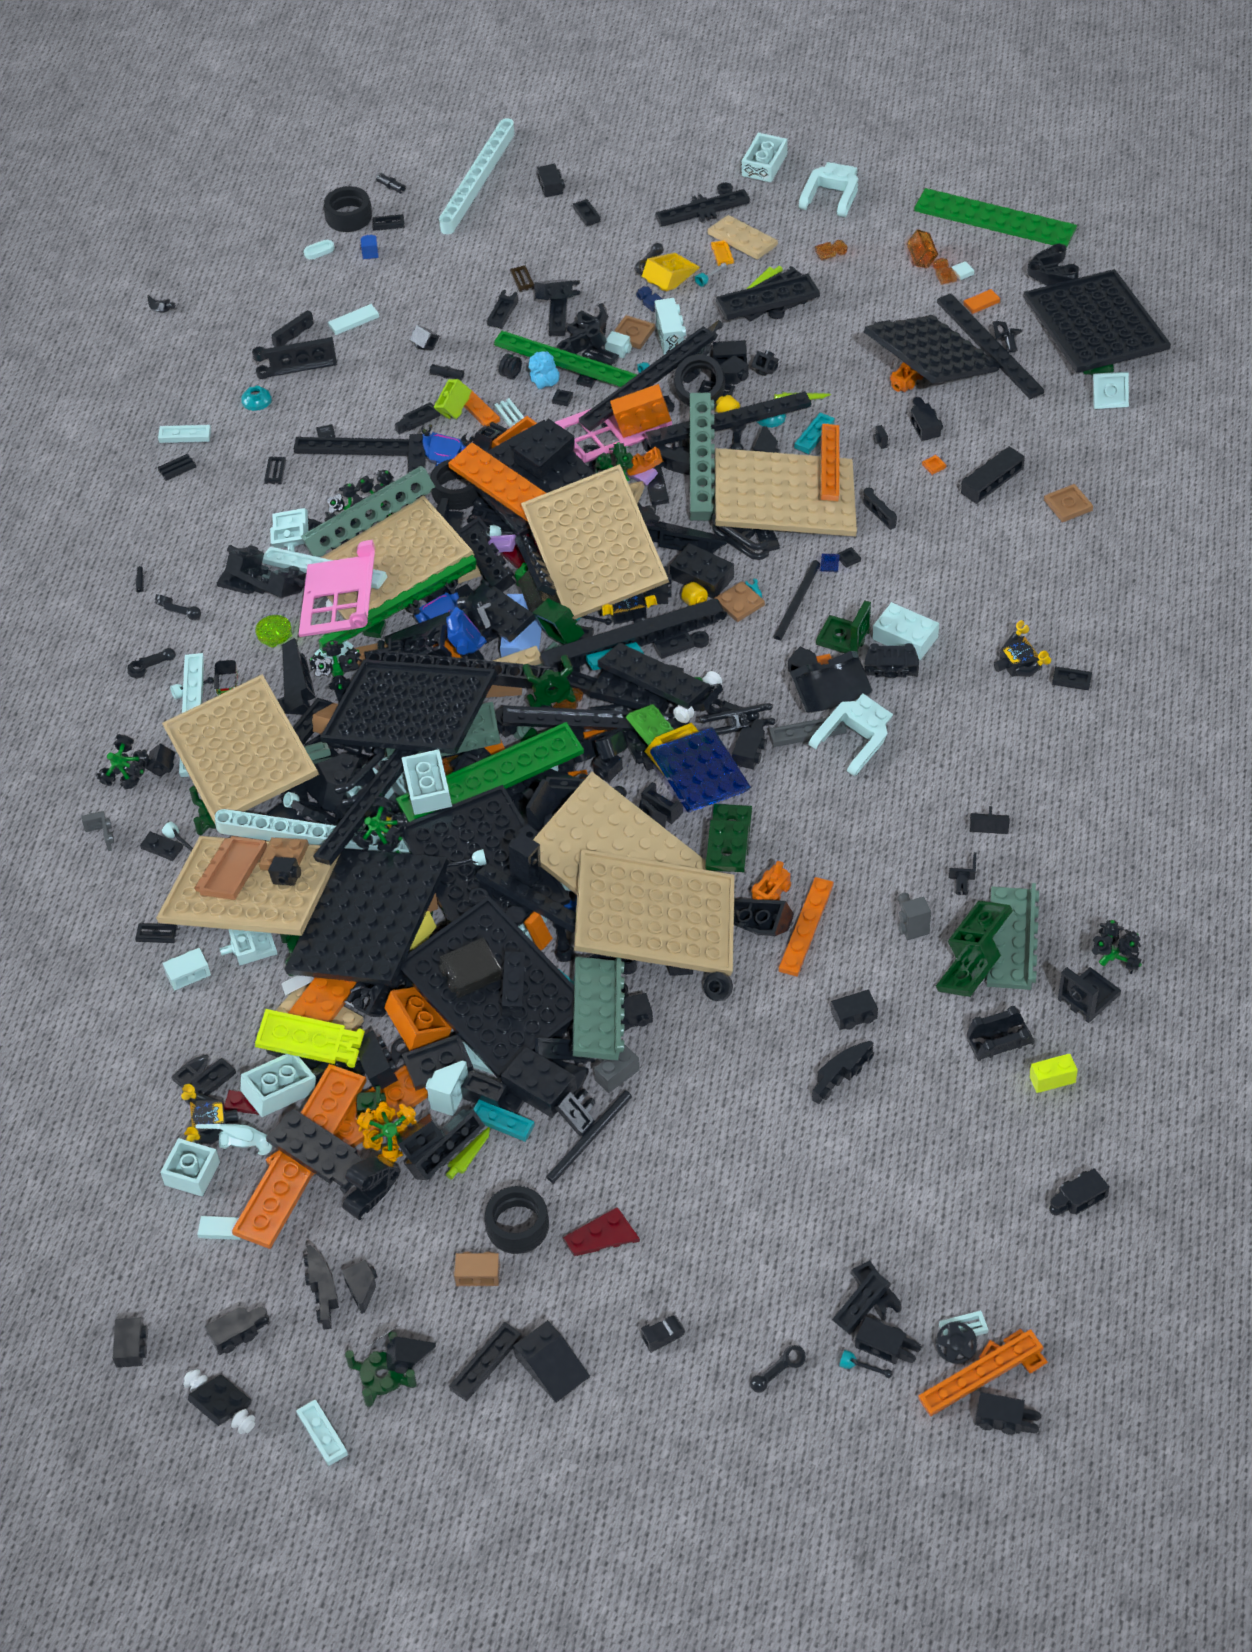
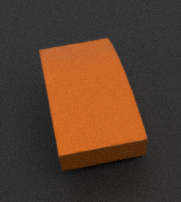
M654 447L643 456L639 453L633 456V467L627 469L628 475L633 476L643 473L663 462L660 450Z

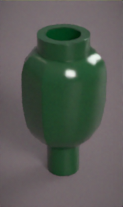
M1114 364L1084 371L1083 375L1093 376V374L1114 373Z

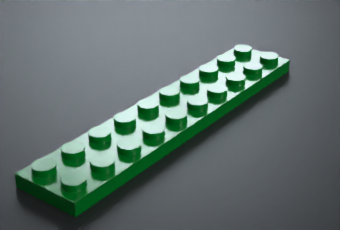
M928 188L924 189L914 207L915 212L1049 245L1063 244L1066 248L1077 229L1076 224Z
M567 722L445 776L452 805L501 785L505 789L584 754V749ZM409 793L396 798V803L402 813H405L408 822L438 811L414 815Z

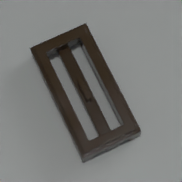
M526 265L510 269L519 292H522V290L527 291L529 288L535 289ZM520 270L524 271L529 284H526ZM516 271H517V273H518V275H519V277H520V280H521V282H522L523 285L520 284V282H519V280H518V277H517V275H516V273H515Z

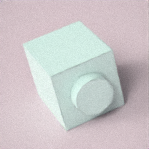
M612 331L607 337L605 350L618 354L620 358H624L627 353H630L632 348L630 336Z

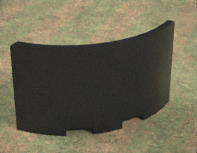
M849 651L829 659V664L821 665L820 662L806 664L790 672L807 713L828 710L837 707L841 702L854 701L862 694L868 695L873 692L856 651Z

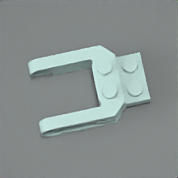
M827 162L825 167L814 169L800 196L799 209L806 210L809 203L811 204L818 187L822 186L824 188L844 191L838 204L837 215L846 218L858 191L857 167Z
M862 694L856 702H841L814 733L808 745L817 749L818 745L822 741L824 742L840 722L843 721L854 731L870 740L847 769V772L855 777L884 743L888 734L886 724L891 720L893 714Z

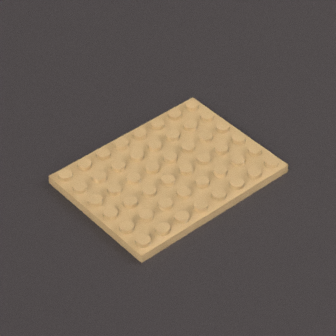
M715 448V526L856 536L853 459L839 458V500L828 501L821 500V456Z
M620 464L521 503L547 570L554 582L559 600L562 605L570 608L574 615L572 618H580L602 609V605H613L669 582Z
M422 496L321 558L339 560L358 557V544L362 541L373 540L375 545L373 569L386 572L387 579L379 589L371 588L370 610L379 607L388 599L397 597L402 591H408L415 584L426 581L431 575L442 572L447 566H453L462 558L474 556V553L426 497ZM358 591L339 594L337 605L356 603ZM334 595L326 596L333 604ZM357 607L337 611L345 620H349L350 615L356 612Z
M263 674L162 723L214 823L215 814L218 810L228 809L244 812L319 775Z
M593 772L587 776L533 839L540 844L541 867L576 895L578 893L581 849L706 870L705 859Z
M199 836L156 917L158 923L302 936L339 856L331 866L317 862L313 856L321 845L309 844L300 864L301 876L297 879L295 886L274 885L268 870H260L261 856L236 900L202 896L200 892L194 889L225 839Z
M581 849L574 942L575 951L710 973L724 972L731 976L733 972L734 930L733 874Z

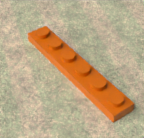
M822 423L821 500H839V425Z
M818 877L814 878L780 963L779 972L798 977L834 886L833 881Z
M1030 1329L918 1395V1399L931 1417L1043 1351V1346Z

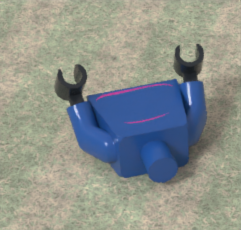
M425 424L421 427L426 457L436 466L443 461L453 459L474 440V437L471 436L468 441L466 439L467 433L461 439L435 432L430 434L433 428L431 424L429 425V430L424 428Z
M451 580L453 588H450L447 582L444 585L445 589L450 591V594L446 592L421 607L420 602L416 599L413 600L415 608L411 603L408 604L407 609L415 613L414 616L418 623L446 612L451 614L454 608L458 607L457 600L459 595L458 592H455L457 586L455 580Z
M460 597L457 600L458 607H455L450 616L446 617L448 639L461 655L472 654L478 651L486 643L487 639L497 636V633L490 634L493 627L483 629V636H481V632L462 611L463 608H470L472 605V601H466L468 597Z

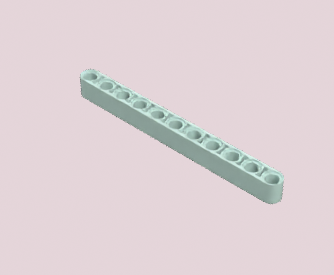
M505 118L499 122L440 215L441 233L451 234L454 232L514 136V123L512 119Z
M228 809L218 810L215 814L216 829L219 833L270 841L272 837L307 839L310 845H322L336 827ZM372 835L373 843L369 845L368 850L381 851L377 849L378 845H373L378 843L380 837ZM353 838L345 847L347 849L364 850L357 846ZM403 839L398 843L397 848L392 851V853H395L399 850L403 854H410Z

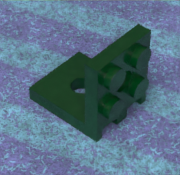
M864 600L853 622L829 615L816 639V645L842 653L856 651L858 654L859 647H862L865 642L866 634L870 633L871 602ZM837 633L844 634L843 636H836Z

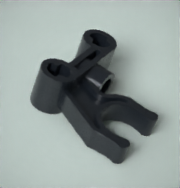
M603 303L598 305L600 312L596 318L590 321H585L582 313H578V325L581 329L575 330L573 336L559 342L557 348L577 355V353L592 346L595 348L603 347L607 343L603 329L609 317Z

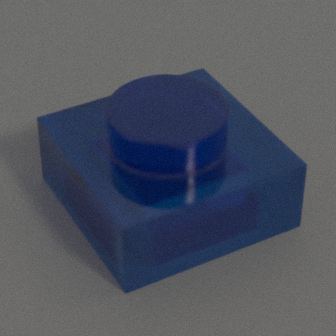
M822 553L820 571L838 572L840 554Z

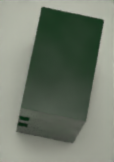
M549 598L533 612L547 637L560 644L565 645L575 642L585 634L581 626L577 624L578 621L572 618L574 615L570 608Z

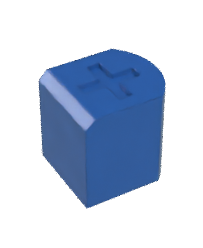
M375 235L361 237L363 259L379 258Z

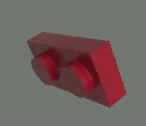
M229 1090L224 1104L227 1111L238 1110V1112L260 1115L241 1091Z

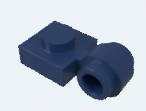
M643 286L636 292L637 298L640 301L643 300V305L652 312H655V300H662V298L656 293L652 294L649 286Z

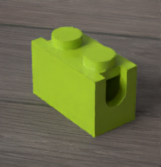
M448 379L433 408L447 419H450L451 416L457 419L461 415L465 403L469 400L472 390L459 379Z

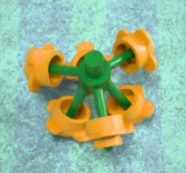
M380 1102L377 1109L371 1111V1113L370 1108H367L365 1113L361 1112L357 1120V1124L360 1125L358 1131L361 1132L362 1129H365L363 1131V1146L366 1149L373 1148L375 1151L381 1149L380 1144L383 1142V1136L387 1137L388 1146H384L382 1154L378 1156L384 1157L390 1162H395L398 1157L403 1156V1152L399 1151L396 1137L408 1129L407 1125L417 1123L415 1120L416 1112L412 1107L400 1104V1110L397 1112L398 1120L395 1123H389L396 1111L394 1108L387 1106L386 1102ZM371 1126L381 1129V1133L378 1130L370 1131L369 1129Z

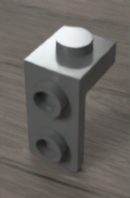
M104 811L82 815L81 818L85 832L103 829L107 849L112 851L111 844L114 843L112 832L108 830L112 829L110 818L105 817Z

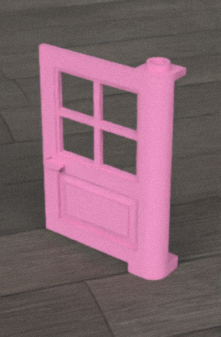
M590 409L555 423L565 429L579 423V418ZM613 415L604 421L607 427L594 432H590L583 426L588 434L575 438L574 452L584 463L597 459L603 452L606 454L613 453V450H609V448H614V444H617V442L624 443V446H632L643 442L645 432L670 426L672 421L623 438L616 418ZM611 430L619 441L604 446L595 435ZM592 437L600 448L585 453L578 446L577 442Z
M373 540L362 541L358 544V557L308 564L299 637L363 628L367 625L375 557ZM358 591L356 603L337 605L339 594ZM334 595L333 606L313 609L314 599ZM357 607L356 612L350 615L349 620L336 621L337 610ZM332 611L330 623L311 625L312 614Z

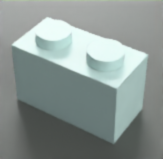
M200 948L188 951L163 963L165 973L174 991L211 975L209 966Z

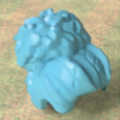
M536 352L529 359L530 379L532 382H535L538 389L552 387L557 384L560 377L554 363V357L549 352Z

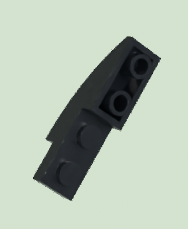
M645 438V451L648 452L653 448L650 447ZM665 445L657 446L663 460L660 463L661 467L677 473L690 475L689 452L681 448H677L674 451Z
M867 1041L852 1046L828 1061L818 1071V1084L812 1090V1101L820 1104L823 1099L827 1100L830 1097L833 1087L835 1085L839 1086L844 1078L850 1081L854 1075L858 1076L863 1068V1064L870 1062L874 1056V1042Z
M307 1245V1254H304V1265L308 1267L309 1272L305 1273L306 1286H310L312 1293H315L316 1304L320 1303V1309L316 1310L317 1322L322 1323L323 1330L332 1329L331 1309L339 1308L333 1278L324 1259L311 1245Z

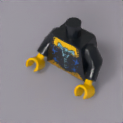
M640 593L613 605H602V615L611 614L613 625L647 618L646 607L650 608L653 605H658L656 596L650 595L646 597Z
M1020 620L1017 622V632L1014 631L1000 649V658L994 662L997 672L1006 669L1012 677H1031L1037 671H1040L1043 664L1048 665L1051 663V658L1047 651H1041L1038 655L1026 637H1021V634H1026L1029 631V626L1027 624L1024 626V621Z
M186 1084L182 1088L184 1091L181 1094L182 1099L189 1100L192 1098V1101H190L192 1127H188L184 1133L188 1135L186 1141L194 1142L195 1140L197 1144L212 1145L219 1140V1133L222 1130L195 1128V1125L239 1122L238 1110L226 1111L222 1100L206 1096L197 1091L195 1092L194 1087L190 1084Z

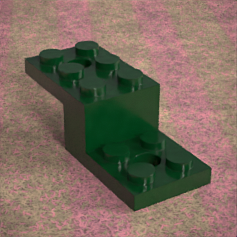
M714 804L713 819H710L706 870L745 873L752 806Z
M978 901L948 940L956 960L936 985L938 992L966 997L972 996L1001 956L993 937L1013 910L1010 905Z

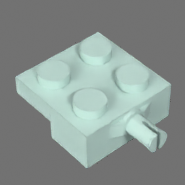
M305 508L273 514V527L270 528L271 545L275 548L287 547L288 551L295 552V546L305 544L301 536L308 532V510Z
M228 929L231 945L219 948L222 956L233 952L237 957L239 966L277 955L272 935L266 932Z

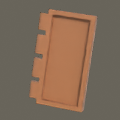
M231 836L230 839L225 838L194 889L200 892L202 896L236 900L266 850V841Z

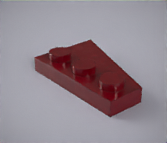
M616 1207L564 1236L563 1241L573 1256L597 1252L608 1247L614 1248L626 1243L640 1242V1238L619 1208Z

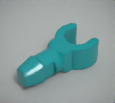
M753 578L754 584H749L745 581V584L762 598V592L758 587L757 579Z

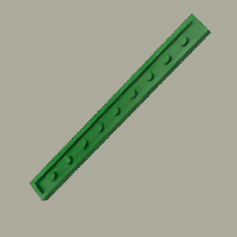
M501 331L494 340L495 346L528 357H532L536 352H549L553 355L554 363L558 367L620 387L638 375L506 331Z
M473 555L467 558L464 557L453 566H447L442 572L431 575L426 581L415 584L408 591H402L397 597L386 600L377 608L370 609L368 623L363 628L337 631L323 635L319 639V649L322 651V647L327 646V643L330 641H337L338 644L344 643L407 608L408 604H413V600L419 601L444 587L446 582L449 584L452 582L451 580H457L475 570L476 559Z

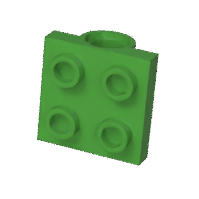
M654 704L630 712L626 717L648 746L655 737L674 730Z

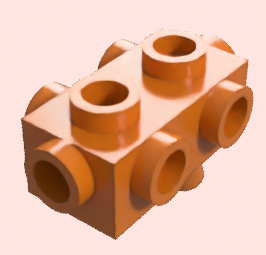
M904 362L890 377L891 386L897 392H906L908 389L912 390L916 381L923 379L921 374Z
M777 861L776 865H773L770 870L765 871L761 881L752 888V899L780 901V894L783 891L787 892L791 887L790 873L783 868V862Z

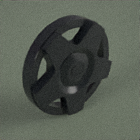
M950 1322L938 1331L935 1345L938 1354L945 1361L961 1364L970 1360L975 1354L977 1338L974 1331L968 1325L962 1322ZM958 1326L965 1328L967 1331L961 1332ZM948 1328V1334L941 1336L942 1332ZM971 1340H973L972 1349L969 1346V1342ZM940 1346L947 1349L946 1355L942 1352ZM958 1355L965 1357L962 1360H955Z

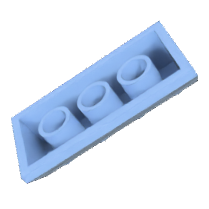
M507 594V596L532 613L541 605L525 594ZM537 619L511 643L501 637V658L533 646H537L539 650L542 627Z

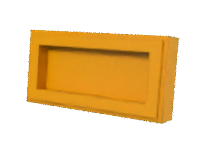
M726 241L711 242L718 266H721L722 263L727 265L734 264V259Z

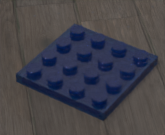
M713 727L661 744L650 750L654 760L688 813L745 793L751 788Z

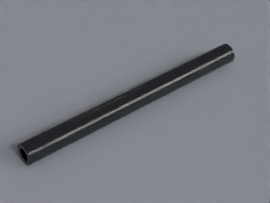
M812 561L773 636L774 639L782 640L821 565L819 561Z
M625 1090L551 1170L546 1176L548 1181L554 1184L632 1098L628 1091Z

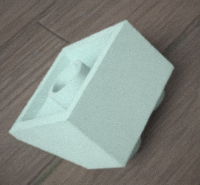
M460 1061L435 1071L432 1078L428 1079L426 1090H428V1101H430L432 1110L454 1116L463 1098L461 1086L468 1076L466 1061Z

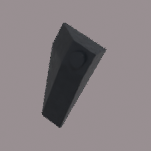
M734 898L735 926L764 936H777L789 931L794 913L786 901Z

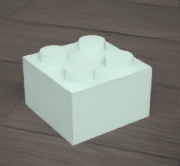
M178 1138L160 1173L165 1186L203 1197L220 1161L216 1149Z

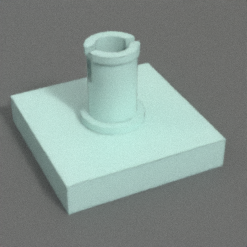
M1128 372L1093 374L1094 409L1129 407Z

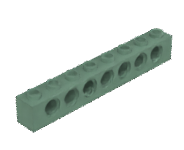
M690 393V521H711V514L715 513V503H711V499H715V488H711V484H715V473H711V469H715V458H711V454H714V444H711V439H714V429H711V425H714V414H711V410H714V400H711V393Z
M420 466L303 534L301 538L312 556L321 557L330 548L340 546L342 541L354 538L359 531L369 529L372 526L371 524L376 521H383L388 514L400 511L401 507L405 504H411L417 500V497L429 494L435 486L426 469ZM413 483H417L415 490H411ZM402 492L401 498L396 499V494ZM386 500L387 505L381 508V503ZM372 509V514L366 517V511ZM357 518V523L351 526V520ZM338 527H342L341 533L335 534V530ZM327 536V540L324 543H320L321 537Z

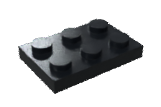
M458 1034L402 1054V1059L416 1091L426 1087L428 1079L433 1077L435 1071L457 1062L466 1061L468 1072L474 1070L462 1039Z

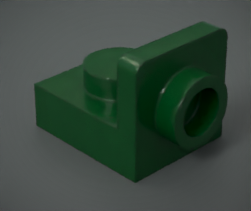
M376 1086V1092L357 1094V1115H360L361 1112L365 1113L367 1108H370L371 1113V1111L377 1109L380 1102H386V1094L382 1093L381 1086Z

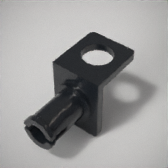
M994 321L993 328L996 340H1005L1009 353L1018 351L1015 337L1022 333V329H1008L1006 322ZM998 325L1004 329L1003 333L999 332Z
M977 852L973 853L972 869L949 868L948 878L956 879L955 893L957 895H961V888H963V895H967L968 880H975Z

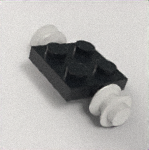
M710 671L702 678L703 682L710 685V691L693 706L686 709L677 704L674 707L673 713L678 721L687 723L694 716V711L703 712L710 707L709 705L719 697L718 695L724 689L722 687V678L718 673Z
M199 1369L191 1370L185 1375L184 1387H191L188 1401L217 1426L232 1418L231 1427H239V1434L249 1433L254 1428L255 1416H247L248 1410H246L251 1404V1399L223 1375L220 1374L207 1382L208 1378L206 1375L200 1376L201 1371Z

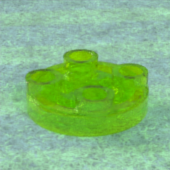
M270 615L257 623L255 632L257 639L261 643L273 648L284 643L292 636V627L287 618L280 615Z

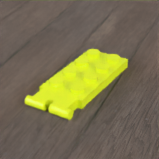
M266 1009L255 1041V1047L332 1064L340 1061L347 1063L348 1067L354 1068L359 1054V1050L356 1048L361 1047L365 1031L363 1029H357V1031L346 1030L345 1025Z

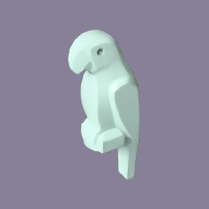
M195 1125V1128L222 1130L219 1133V1148L226 1149L230 1145L239 1148L255 1146L259 1150V1155H266L272 1149V1145L266 1141L268 1135L247 1125Z

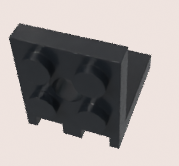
M1068 967L1061 972L1058 1000L1060 1002L1065 1000L1071 1004L1070 1009L1076 1014L1079 1011L1083 1013L1088 1023L1121 995V989L1091 967L1080 976Z

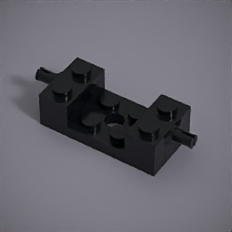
M251 545L245 548L228 546L227 551L229 555L225 568L226 572L279 598L301 593L302 588H305L304 580L306 573L301 571L299 567L290 566L271 571L267 566L262 565L264 552L259 551L257 547Z

